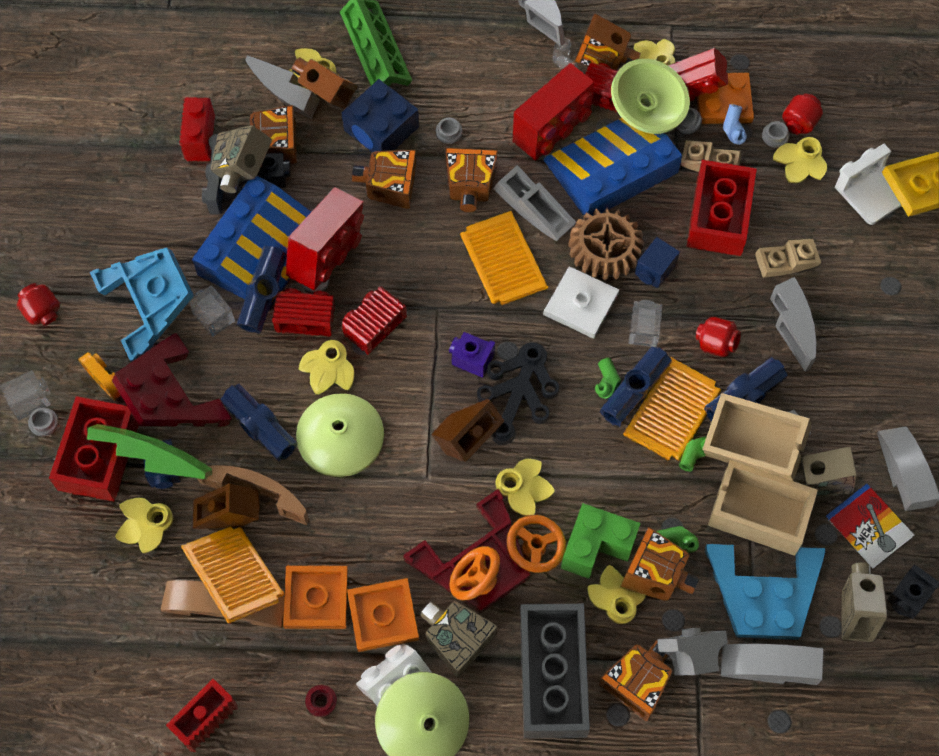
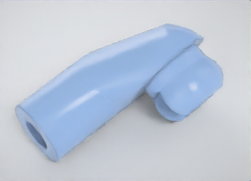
M729 104L723 130L732 143L741 145L747 139L746 132L739 122L742 107Z

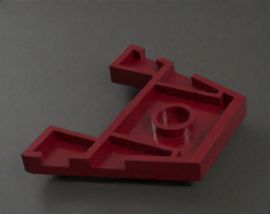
M177 333L172 334L116 372L112 379L113 384L139 426L177 427L178 423H192L194 427H204L206 423H218V427L228 426L232 418L220 399L193 406L167 364L185 360L189 354Z
M499 489L476 504V508L493 530L450 561L443 564L426 540L403 555V559L407 564L451 593L449 587L450 577L458 562L475 548L489 546L495 549L500 558L495 586L487 594H480L476 598L463 601L480 614L530 578L529 571L518 566L508 552L507 535L512 525ZM516 539L517 550L524 558L518 539ZM486 556L485 564L486 567L489 569L491 561L490 557ZM474 560L464 569L461 576L467 573ZM471 586L460 588L461 591L472 589Z

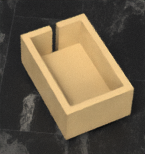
M721 393L702 450L707 457L729 463L731 460L794 481L802 458L800 451L804 452L812 427L810 418Z
M730 460L707 526L795 556L802 545L818 490Z

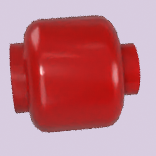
M805 93L794 96L782 114L788 131L796 135L811 133L823 115L821 102L811 94Z
M32 283L19 292L17 308L31 325L43 324V326H47L58 318L56 313L60 308V301L48 286Z
M718 317L708 318L704 324L701 323L698 326L696 332V340H699L701 350L720 357H727L731 352L735 353L741 339V332L737 330L735 322Z

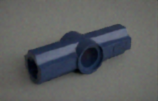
M266 245L263 247L253 278L246 287V298L236 325L247 332L257 334L262 332L272 299L278 293V282L287 254L277 247ZM258 283L265 286L267 290L266 296L259 293Z
M652 346L634 369L627 372L624 381L600 409V413L606 421L613 426L621 427L637 405L645 400L649 390L672 362L667 352L659 347ZM638 383L643 388L639 390L633 389L630 384Z
M771 357L751 373H743L738 376L723 393L759 404L769 391L786 380L788 374L782 363ZM720 395L704 408L711 422Z
M240 384L232 385L225 391L220 399L222 404L239 420V424L255 442L259 441L278 461L286 460L293 454V451L298 446L297 442L279 424L276 416L265 404H259Z

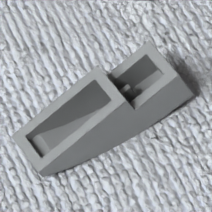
M518 0L519 5L526 10L527 22L558 45L562 46L565 44L561 15L555 0Z
M247 55L245 60L249 67L273 95L285 105H293L294 111L312 119L320 99L312 91L300 87L298 83L299 78L293 72Z
M518 165L493 188L522 217L555 241L576 223L540 182L535 184Z
M793 277L776 285L770 300L780 314L775 327L806 372L811 369L816 359L815 326L806 297L797 280Z
M907 426L878 431V439L893 487H898L905 511L935 506L939 501V492L918 443Z
M725 644L722 646V677L784 684L787 681L818 685L822 680L823 648L779 644Z

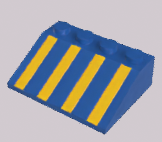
M620 118L544 157V162L584 216L587 212L593 216L596 208L600 213H603L607 207L611 209L677 174L682 154L665 133L650 134L642 132L629 125L623 118Z
M258 176L248 180L192 258L197 275L245 299L246 287L253 278L263 247L265 245L277 247L287 254L288 237L311 211L278 186ZM287 258L278 282V291H282L291 279L286 276ZM258 283L259 293L266 296L267 290L265 286ZM276 296L273 297L270 308L276 301Z

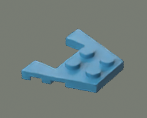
M167 247L137 256L133 261L126 263L118 262L111 264L110 268L104 270L98 268L90 272L98 292L103 295H107L125 282L144 322V325L121 340L131 362L150 350L194 297L173 251Z
M706 544L705 554L713 568V575L720 587L724 598L723 602L736 637L798 640L802 634L825 556V548L800 547L796 553L797 578L735 576L734 545Z

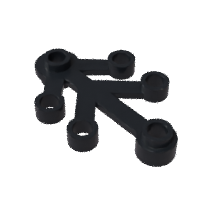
M527 343L520 348L518 356L504 362L494 360L487 366V375L492 380H500L505 373L521 368L519 376L493 387L483 385L477 390L478 402L486 399L493 402L494 399L511 393L502 415L504 422L499 426L506 427L508 432L500 433L497 429L491 435L492 440L498 445H508L514 439L515 429L512 423L523 396L532 411V420L535 423L544 424L549 419L548 407L541 404L529 380L534 371L542 385L541 393L547 399L557 397L559 384L550 378L544 366L547 360V352L538 343ZM533 352L536 353L538 356L536 358H530L528 354ZM498 367L501 371L495 374L491 372V369ZM552 386L555 388V391L547 392L545 388ZM483 392H488L491 394V396L486 399L482 398L480 395ZM537 411H543L546 415L542 418H539L535 415V413Z

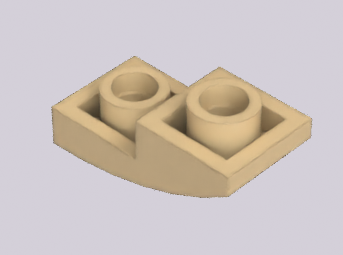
M686 140L681 166L699 172L702 159L740 165L741 152L737 150L713 149L712 142Z
M813 239L788 240L784 246L759 248L755 253L763 278L803 271L819 266L822 263Z

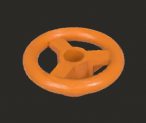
M528 515L518 519L509 529L507 549L511 558L518 566L530 572L543 573L554 569L561 563L566 550V539L561 528L551 519L541 515ZM529 524L543 525L551 533L544 536L539 534L533 535L524 526ZM516 536L523 540L521 551L524 558L517 550ZM557 541V551L554 557L548 562L540 563V559L546 552L547 545ZM531 543L538 544L539 548H534Z
M489 546L478 547L467 553L458 562L451 574L449 583L451 594L456 599L463 601L471 600L480 594H487L493 589L500 566V558L497 551ZM486 556H489L491 561L489 569L485 564ZM474 560L467 573L461 576L464 569ZM462 587H472V589L468 591L460 590V588Z

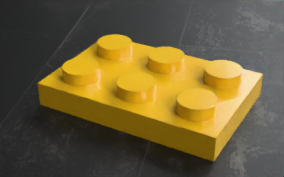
M939 152L888 165L884 168L882 174L908 217L939 208Z

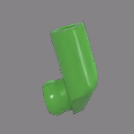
M605 358L598 363L603 378L599 384H596L595 391L602 399L610 398L621 382L611 358Z
M706 437L691 440L687 443L679 463V467L682 470L693 471L696 460L706 456L702 450Z
M682 526L656 531L688 553L695 552L699 547L697 537Z

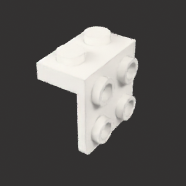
M885 144L876 149H868L854 163L852 161L846 163L840 169V176L835 185L836 190L870 225L877 223L902 206L882 174L891 150Z
M404 643L401 646L397 645L390 649L385 655L386 659L379 665L371 666L361 675L362 679L356 683L362 693L369 697L377 707L385 691L396 680L415 672H431L416 650Z

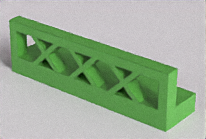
M349 0L340 11V14L370 85L380 79L388 86L392 83L408 86L412 82V78L378 1Z

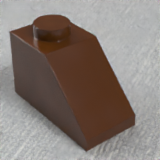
M486 399L451 413L431 435L446 455L466 462L504 422V419L492 402Z
M229 483L194 499L193 528L242 527L258 520L260 511L259 490Z

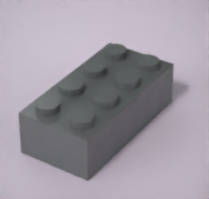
M521 604L523 739L587 738L590 724L584 604Z

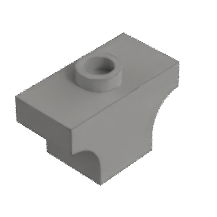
M700 628L682 629V636L657 639L659 652L669 655L673 662L675 675H699L719 671L718 653L721 647L728 643L726 631L701 632Z

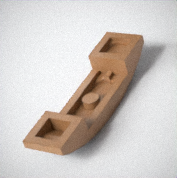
M212 465L209 466L212 468V475L206 479L197 478L199 483L213 489H218L232 483L259 490L260 495L277 501L276 506L281 516L307 525L309 522L307 511L301 502L281 484L260 473L240 467Z
M167 581L161 612L192 616V613L224 618L202 581ZM284 597L278 598L279 603L239 620L250 621L252 625L282 629Z

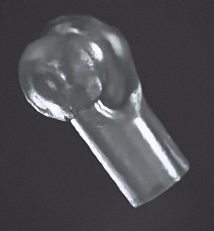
M564 37V45L560 46L557 43L554 45L553 62L561 69H564L569 63L578 68V65L569 58L571 41Z

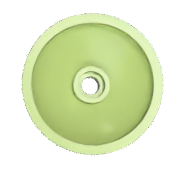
M653 59L630 61L619 69L612 82L611 96L617 112L629 125L642 132L662 134L672 131L682 123L688 113L690 98L684 81L676 71L660 61Z
M332 394L318 399L304 411L297 425L296 441L302 458L312 469L327 476L346 477L363 471L376 460L383 446L384 428L380 415L366 400L351 394ZM337 424H342L344 426L341 430H335L333 428Z
M415 672L396 680L381 697L375 716L377 738L388 756H455L462 747L469 728V710L462 692L449 679L431 672ZM428 718H432V727L430 729H425V720Z

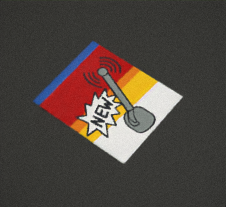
M868 484L864 485L826 515L829 521L872 568L876 567L914 536L909 528Z

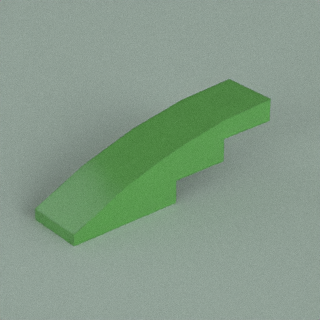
M96 424L88 427L87 440L117 443L116 456L146 459L145 472L206 479L212 475V468L188 453L158 439L106 425Z

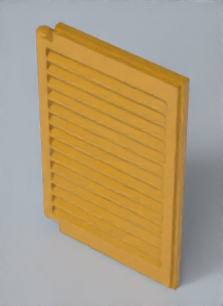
M512 211L466 227L467 231L460 233L492 304L500 302L501 305H505L548 289L547 283Z
M671 357L672 362L653 385L623 435L668 461L671 457L679 461L687 443L693 439L707 416L704 410L705 406L719 396L721 389L715 387L716 381Z
M230 526L181 546L228 624L279 603L278 598L284 596V592L241 527L233 530Z

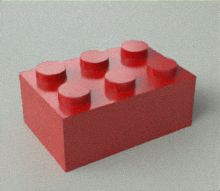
M569 63L514 111L512 142L535 161L542 155L549 154L554 148L555 143L561 138H567L579 122H585L591 115L594 81L572 63Z
M701 160L686 247L735 256L742 255L747 241L757 168Z
M334 187L288 237L286 276L314 291L322 282H327L332 270L337 265L340 266L351 248L355 249L361 241L360 227L364 220V214H362L364 201Z
M76 396L49 479L58 491L115 502L129 457L116 456L117 443L87 440L88 427L100 424L137 432L139 424L128 406Z

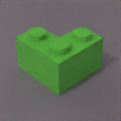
M582 503L563 556L561 569L590 579L599 552L628 562L640 523Z

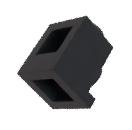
M283 153L266 154L257 176L279 188H285L286 177L291 176L290 161L284 159Z
M914 564L888 597L887 601L892 604V608L898 614L913 619L938 588L939 582ZM910 590L913 591V592H914L915 594H917L918 596L912 595V594L910 593Z

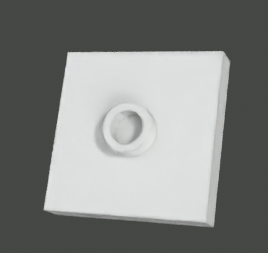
M569 266L544 309L543 315L594 339L619 295V289Z

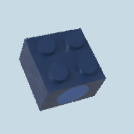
M380 79L342 112L344 131L372 153L374 151H394L419 128L418 108Z

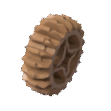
M608 207L604 213H600L596 208L593 216L586 212L583 220L578 219L575 227L571 229V238L568 243L569 248H571L570 256L575 258L574 264L576 267L582 266L583 273L591 271L593 278H596L598 274L603 275L604 281L608 279V275H612L617 280L620 273L627 276L630 269L636 268L644 249L642 230H637V221L630 222L629 214L621 217L619 209L615 214H612ZM605 238H607V244H609L608 251H606V244H604Z

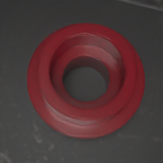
M317 685L308 691L305 704L307 710L312 715L326 717L335 710L337 697L329 686ZM319 697L327 698V703L325 706L319 707L316 705V700Z

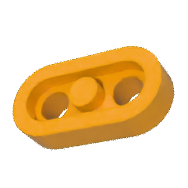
M87 352L78 359L87 373L112 400L115 401L121 396L112 382L115 373L108 374L104 369L107 365L97 353L91 355Z

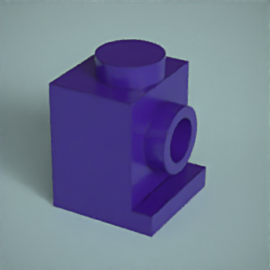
M463 332L461 338L455 337L451 343L449 353L452 354V365L483 378L488 364L495 356V342L491 340L487 342Z

